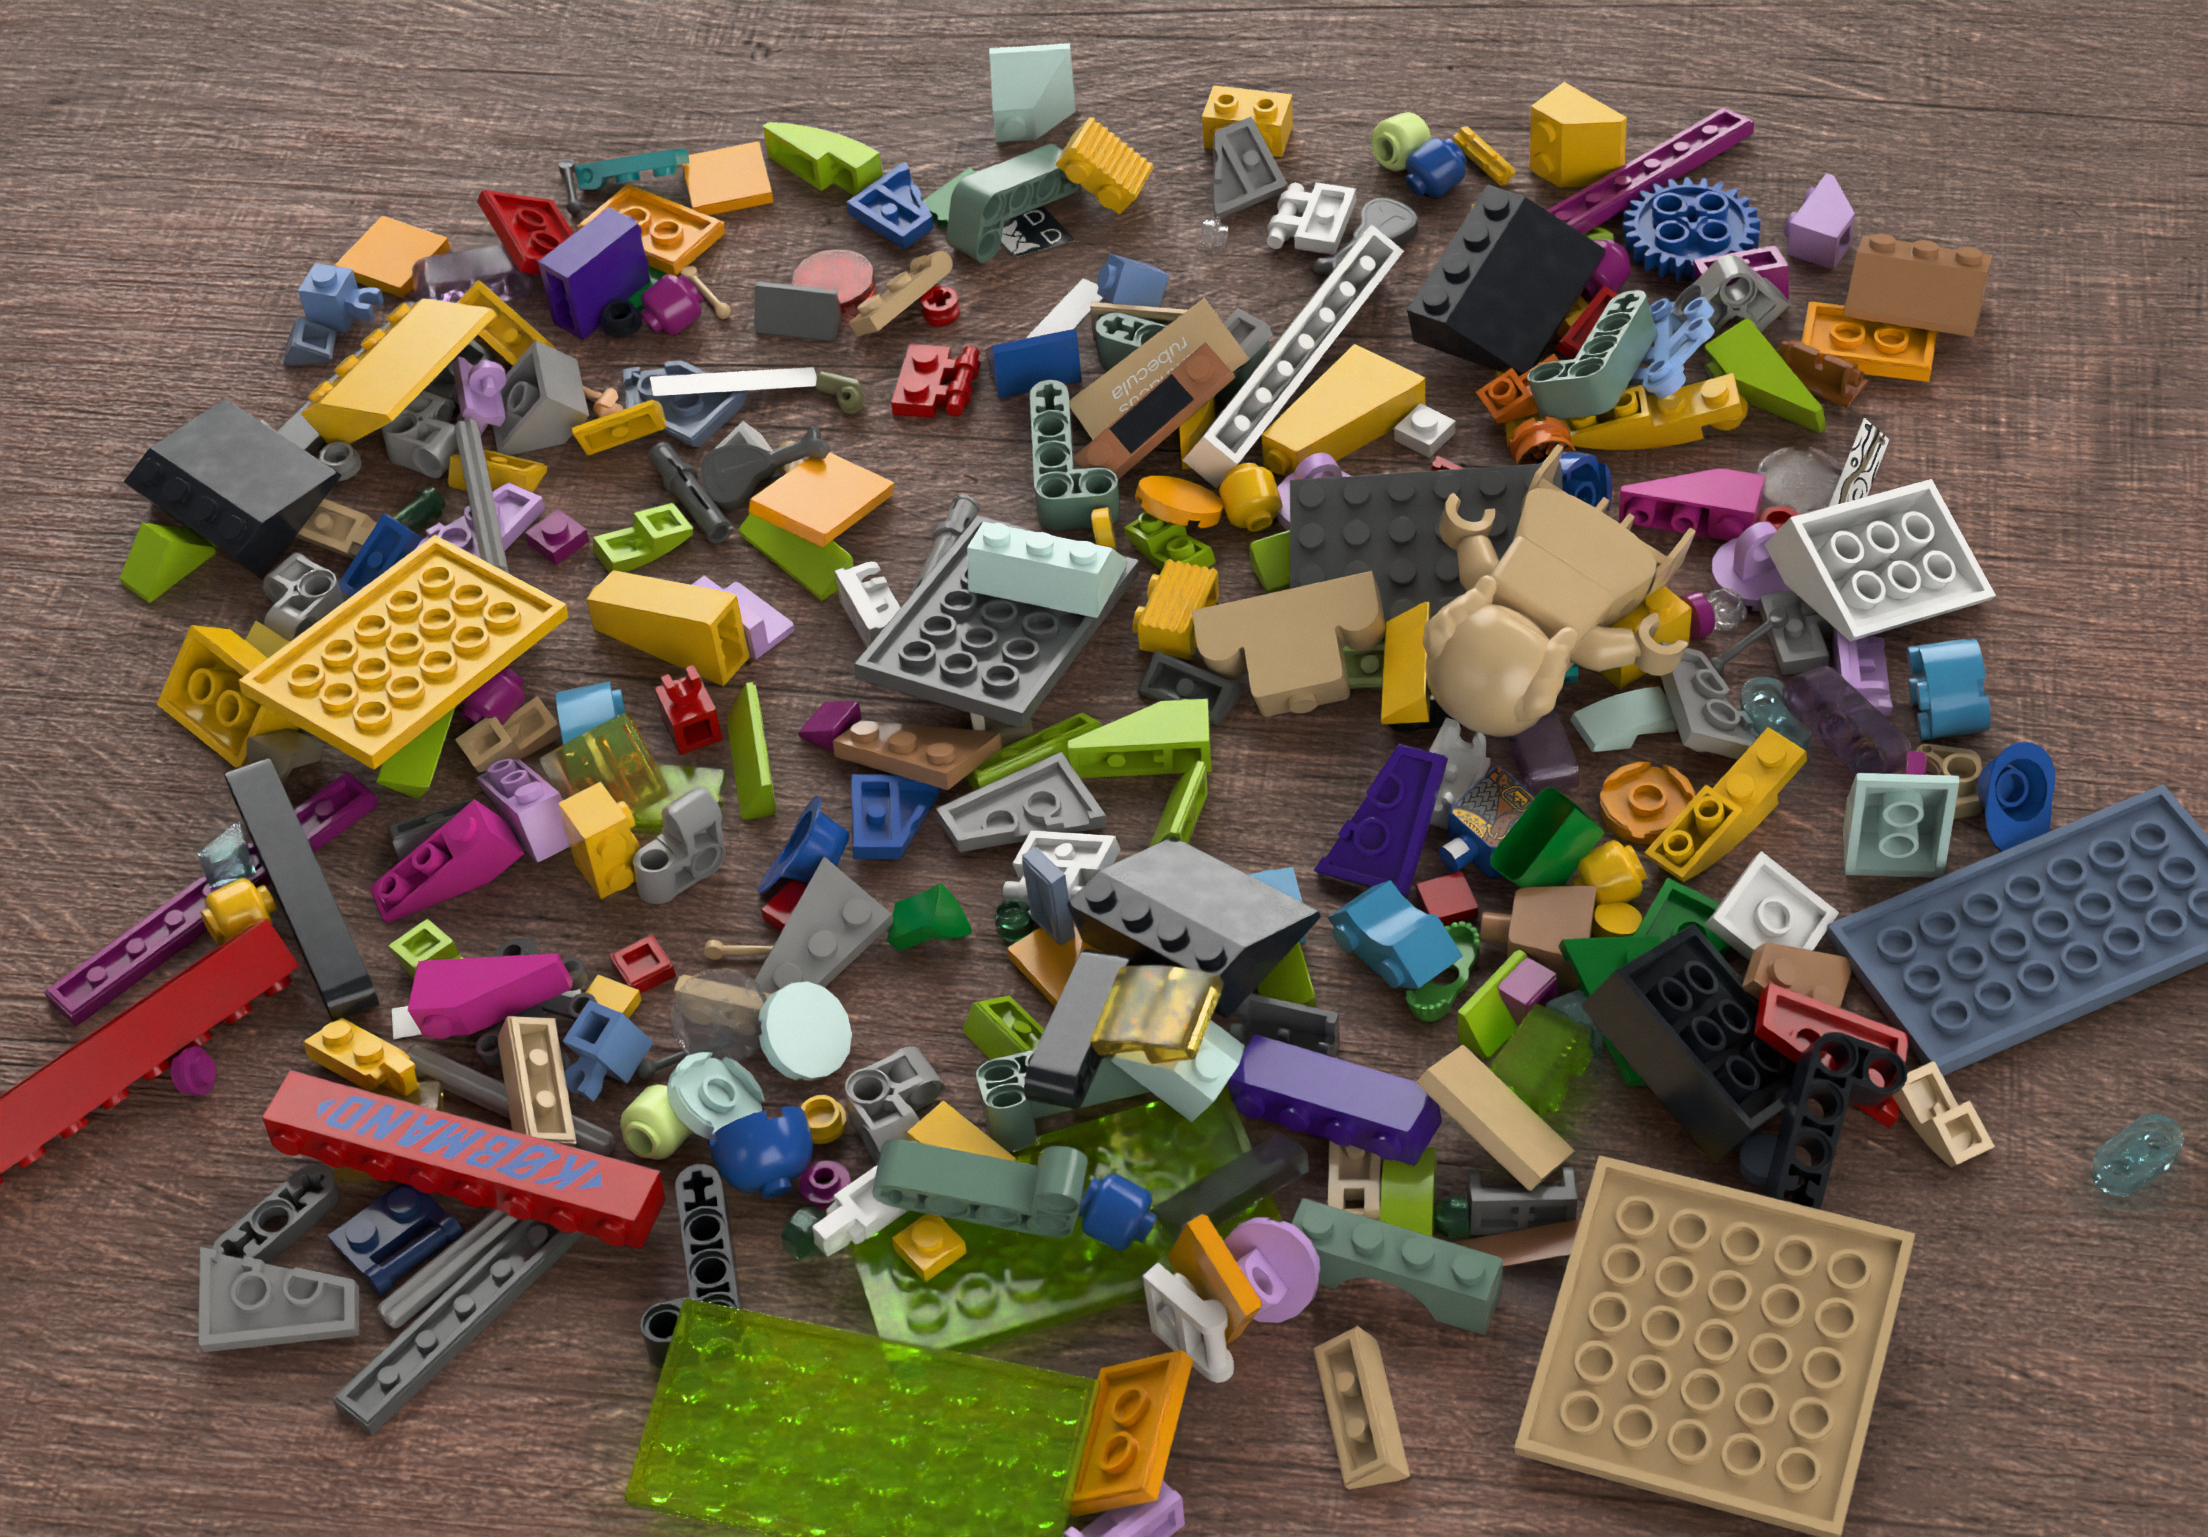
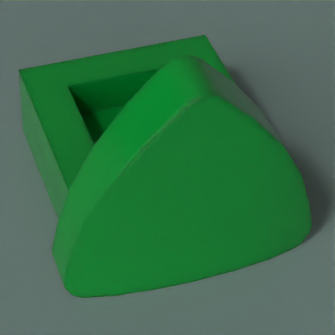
M942 883L932 886L929 890L895 903L892 915L894 923L889 928L887 942L898 951H902L932 938L942 941L957 940L970 935L972 929L955 897Z

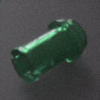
M428 487L426 490L420 488L416 491V497L396 513L391 514L390 517L400 523L408 518L409 521L404 526L414 532L432 517L435 519L440 518L446 503L440 493L433 487Z

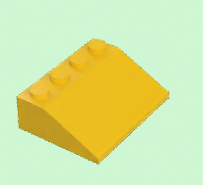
M422 299L410 307L405 302L402 303L386 317L390 325L383 332L380 328H377L360 343L364 348L360 355L357 357L354 354L348 356L334 369L338 376L331 383L325 380L307 396L311 403L300 414L328 444L333 442L351 444L392 422L497 314L491 308Z

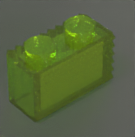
M1536 1003L1488 1068L1542 1118L1548 1109L1555 1112L1561 1106L1568 1089L1566 1083L1573 1074L1581 1076L1588 1068L1593 1055V1049L1589 1048L1590 1029Z

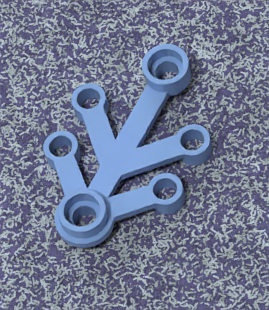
M1699 297L1685 307L1683 312L1688 318L1685 322L1673 313L1675 302H1670L1667 298L1660 299L1650 306L1657 329V336L1654 339V347L1649 348L1640 364L1651 365L1648 368H1638L1629 384H1643L1647 392L1654 393L1657 398H1664L1676 392L1685 383L1686 376L1683 373V364L1702 343L1714 334V328L1708 321L1713 315L1714 309L1705 297Z

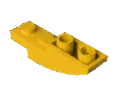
M1734 373L1680 387L1676 392L1664 398H1657L1655 394L1647 396L1643 385L1625 389L1614 408L1605 413L1560 420L1569 429L1573 446L1602 450H1640L1680 445L1704 439L1702 426L1743 416L1744 414Z
M1767 727L1713 788L1705 785L1644 852L1645 857L1682 882L1700 874L1728 854L1779 804L1777 794L1807 762L1806 750Z

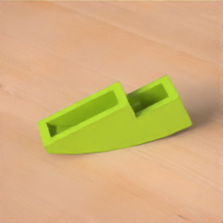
M768 122L763 125L768 157L821 191L835 183L856 196L883 177L880 152L861 142L814 127Z

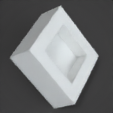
M1420 403L1394 428V441L1430 458L1455 434V420Z

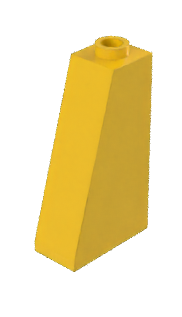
M1354 344L1262 433L1263 466L1276 474L1287 477L1295 473L1298 465L1305 458L1313 454L1327 453L1335 461L1342 459L1393 430L1420 403L1425 405V377Z
M612 570L600 584L592 589L590 595L586 598L594 630L686 670V667L694 665L700 677L723 687L750 657L738 597L733 593Z

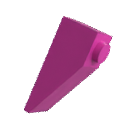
M558 953L418 961L407 1010L424 1037L445 1039L450 1036L471 1035L505 1020L507 1016L516 1015L571 990L573 980Z

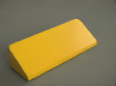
M1430 602L1421 603L1386 622L1381 709L1382 724L1429 722L1430 689L1425 671L1427 653L1423 646V635L1426 622L1432 618Z

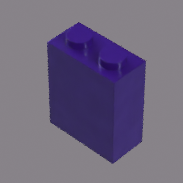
M608 207L538 261L553 324L583 340L600 326L603 308L608 303L616 300H628L651 282L648 260L645 256L641 238L642 230L634 218L628 215L625 216Z

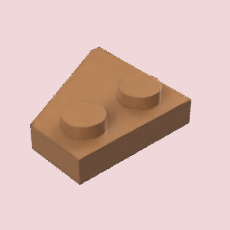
M1766 942L1754 949L1742 988L1760 1000L1761 991L1769 983L1840 1008L1852 966L1848 957Z

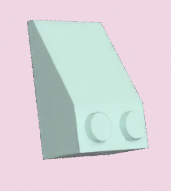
M1857 773L1847 797L1843 825L1845 875L1940 878L1944 876L1959 788V776Z

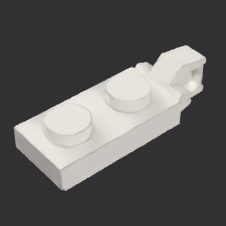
M877 1166L834 1195L835 1202L826 1210L827 1216L812 1226L815 1238L814 1243L827 1257L846 1247L851 1240L858 1244L864 1241L865 1238H870L909 1211L884 1205L873 1197L872 1191Z

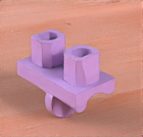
M458 356L453 364L456 384L452 389L453 400L460 406L457 422L466 421L469 418L474 419L478 424L480 435H482L488 424L501 427L506 419L501 389L506 383L504 368L500 364L487 359L472 365L465 358Z

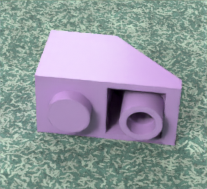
M1826 173L1816 188H1809L1802 207L1798 212L1793 211L1790 214L1784 229V234L1788 236L1787 255L1834 270L1851 246L1855 216L1834 175Z

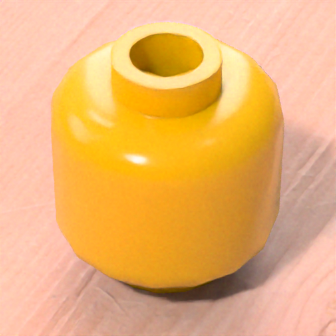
M1243 463L1233 467L1226 473L1225 479L1219 487V494L1230 524L1237 528H1247L1251 532L1262 531L1273 523V519L1278 515V511L1283 506L1272 472L1264 467H1259L1255 463Z
M1612 840L1592 849L1579 862L1577 867L1579 875L1571 878L1574 886H1597V907L1600 904L1627 903L1637 898L1643 890L1641 882L1648 878L1631 844L1623 847L1618 841Z
M241 878L209 893L205 899L206 909L200 911V914L211 937L219 945L257 920L267 918L272 924L270 913L276 911L277 907L265 885L256 888L250 880Z

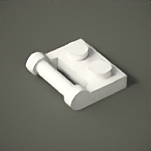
M1157 1263L1143 1275L1151 1332L1174 1351L1183 1350L1194 1359L1192 1367L1205 1378L1216 1383L1225 1382L1234 1372L1233 1357L1229 1350L1226 1349L1224 1334L1228 1325L1226 1307L1218 1300L1203 1301L1198 1296L1192 1283L1180 1273L1172 1275L1162 1265Z

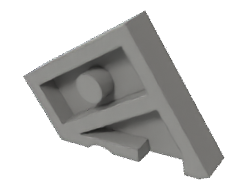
M1251 116L1215 131L1213 138V217L1216 221L1287 190L1288 184Z

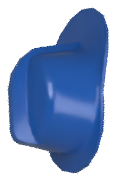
M2016 742L2006 747L1997 758L1991 760L1982 769L1977 781L1978 798L1985 809L1986 829L1992 843L2000 852L2049 832L2052 798L2055 788V769L2052 759L2047 752L2032 742Z
M816 795L805 807L789 841L764 875L757 890L760 895L765 893L780 876L809 883L823 857H826L836 867L839 864L849 840V833L845 828L820 811L821 798Z

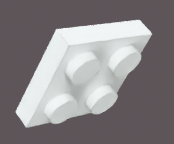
M1761 851L1750 862L1705 926L1750 961L1754 949L1766 942L1813 951L1828 930L1827 925L1835 920L1839 912Z

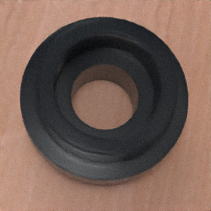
M627 300L612 301L603 308L600 317L601 329L610 337L626 338L637 332L641 327V313L635 308L633 303Z

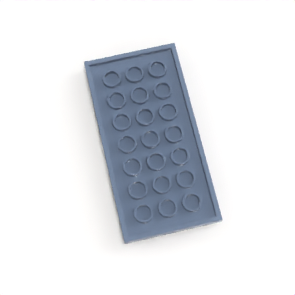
M2163 784L1827 925L1826 938L1840 956L1848 957L1852 966L1851 971L1894 1028L1909 1034L1908 1046L1924 1066L1935 1061L1942 1076H1945L2208 962V835Z

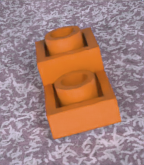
M1553 354L1535 367L1544 363L1559 361V359ZM1535 367L1521 376H1518L1513 368L1476 391L1477 396L1497 424L1514 421L1538 413L1527 380L1528 373Z

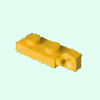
M342 1017L335 1022L327 1024L322 1030L303 1041L308 1058L369 1092L381 1084L406 1097L420 1088L414 1070L416 1066L415 1063L410 1061V1056L403 1050Z

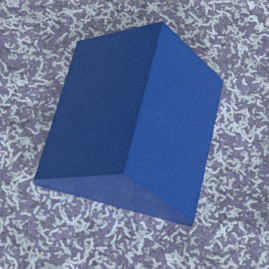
M1076 329L996 344L985 350L999 398L1030 392L1035 384L1045 380H1056L1064 385L1082 381Z

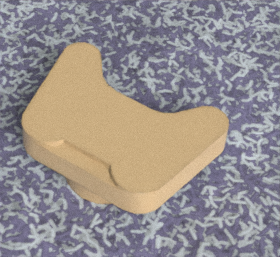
M1933 744L1919 746L1917 752H1923L1927 756L1926 771L1932 775L1959 776L1954 819L1981 814L1984 807L1981 805L1977 794V781L1982 771L1980 756L1970 749Z

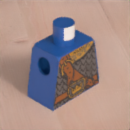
M1498 765L1493 768L1451 807L1448 813V838L1450 842L1439 848V856L1443 864L1450 871L1457 872L1472 862L1489 878L1503 876L1491 866V855L1535 799V796L1501 766Z

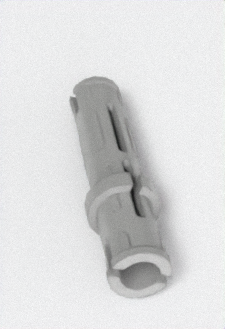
M964 494L954 497L946 519L939 523L936 528L934 546L928 555L919 575L920 577L910 596L975 519L980 510V505L973 497Z

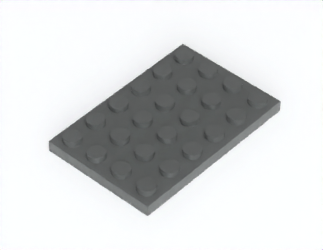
M1559 462L1553 478V485L1563 490L1562 464ZM1542 464L1290 480V589L1372 571L1380 591L1385 624L1387 621L1424 602H1430L1431 615L1433 617L1442 607L1467 592L1460 583L1457 550L1450 548L1442 540L1439 533L1440 520L1449 495L1455 493L1461 500L1458 515L1466 521L1479 522L1482 520L1485 509L1495 508V519L1488 538L1491 540L1500 561L1513 542L1521 516L1522 501L1535 472Z
M977 515L855 662V678L1023 728L1139 575V560L1123 556L1126 558V568L1098 618L968 591L967 547L983 522L1000 523L1008 527L1036 532Z

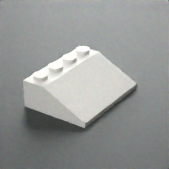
M1932 479L1790 517L1764 544L1784 583L1850 642L1990 601L1996 596Z

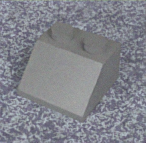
M535 340L506 374L505 386L501 389L506 419L501 427L493 425L497 451L506 455H514L565 444L573 435L572 428L586 423L589 413L576 358Z

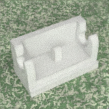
M866 562L847 570L841 568L835 571L840 602L866 648L869 647L901 608L889 589L884 576L872 578L868 582H862L866 576L876 574L881 570L877 562Z
M1449 718L1445 719L1429 752L1441 754L1448 758L1430 820L1431 825L1447 830L1448 813L1451 807L1485 776L1490 766V758L1486 757V738L1484 734L1476 732L1472 740L1473 743L1465 742L1459 735L1461 732L1459 722Z

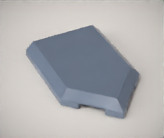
M682 360L665 362V368L640 371V367L622 369L626 408L649 400L660 402L667 428L660 431L692 447L703 445L743 407L747 397L746 391L654 396L650 377L708 374Z

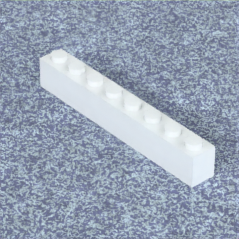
M1371 224L1183 459V462L1217 488L1225 479L1226 473L1239 464L1404 251Z

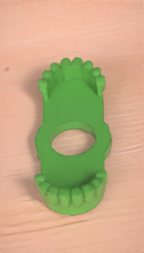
M1461 921L1459 924L1453 922L1451 927L1445 926L1463 955L1461 959L1448 967L1459 973L1457 980L1445 986L1437 985L1430 980L1420 988H1417L1415 992L1411 990L1406 991V1002L1417 1019L1430 1022L1444 1017L1457 995L1468 986L1470 980L1469 973L1479 957L1481 942L1477 928L1472 927L1471 923L1465 924V922Z

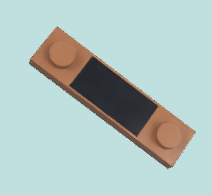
M1204 342L1073 458L1082 469L1106 468L1113 471L1119 480L1236 376L1209 345Z

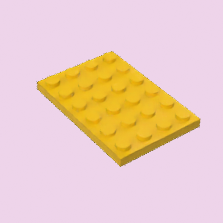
M434 535L239 680L241 692L246 697L375 770L568 619L567 605Z

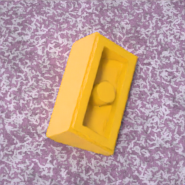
M649 400L573 427L572 433L588 456L667 428L660 402Z
M483 449L492 492L509 482L533 493L547 472V466L543 463ZM458 452L450 456L448 484L452 488L467 491L460 453Z

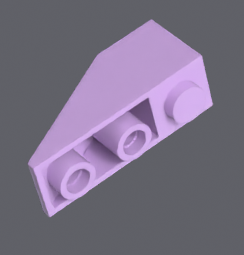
M519 758L499 760L491 764L487 768L486 773L476 777L478 784L500 816L510 823L523 850L534 860L540 862L570 847L558 804L563 801L560 793Z

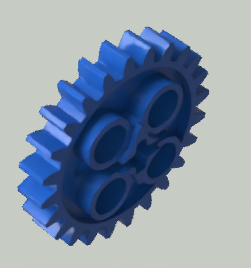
M1685 177L1683 185H1677L1673 179H1668V188L1664 189L1655 183L1652 186V194L1640 191L1639 201H1630L1629 210L1624 212L1622 240H1626L1625 250L1633 252L1634 262L1644 260L1645 271L1658 267L1660 278L1671 272L1675 273L1674 278L1676 282H1679L1684 275H1690L1694 283L1695 269L1693 268V260L1758 248L1761 220L1757 218V208L1749 207L1750 199L1748 197L1737 199L1738 189L1736 188L1724 192L1723 182L1710 187L1707 186V178H1703L1698 185L1692 184L1689 177Z

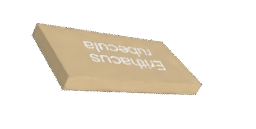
M1203 298L1069 400L1070 408L1093 440L1204 342L1209 345L1232 372L1250 358L1207 300Z

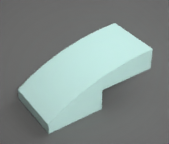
M1660 686L1633 690L1600 700L1573 713L1570 719L1592 752L1631 749L1637 735L1675 732L1677 729L1668 698Z

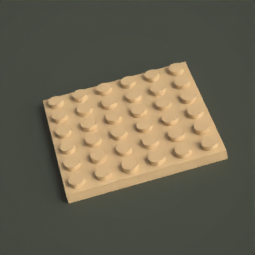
M1599 1155L1514 1446L1515 1455L1818 1537H1841L1906 1277L1915 1233Z

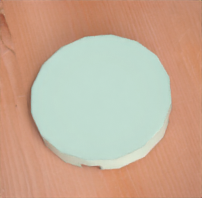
M808 981L790 983L771 994L760 1010L758 1023L762 1021V1034L759 1035L761 1049L770 1064L785 1077L794 1080H820L839 1069L850 1052L852 1037L849 1018L838 998L825 987Z
M699 1052L686 1056L677 1065L670 1075L667 1094L670 1106L682 1123L694 1133L717 1142L715 1132L734 1120L762 1111L761 1103L764 1101L761 1087L752 1074L737 1061L724 1057L721 1061L717 1058H710L713 1053Z

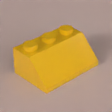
M190 626L158 699L157 705L235 768L248 763L247 739L249 737L260 736L286 728L296 732L299 729V726L246 697L241 692L239 680L267 660L266 656L231 629Z

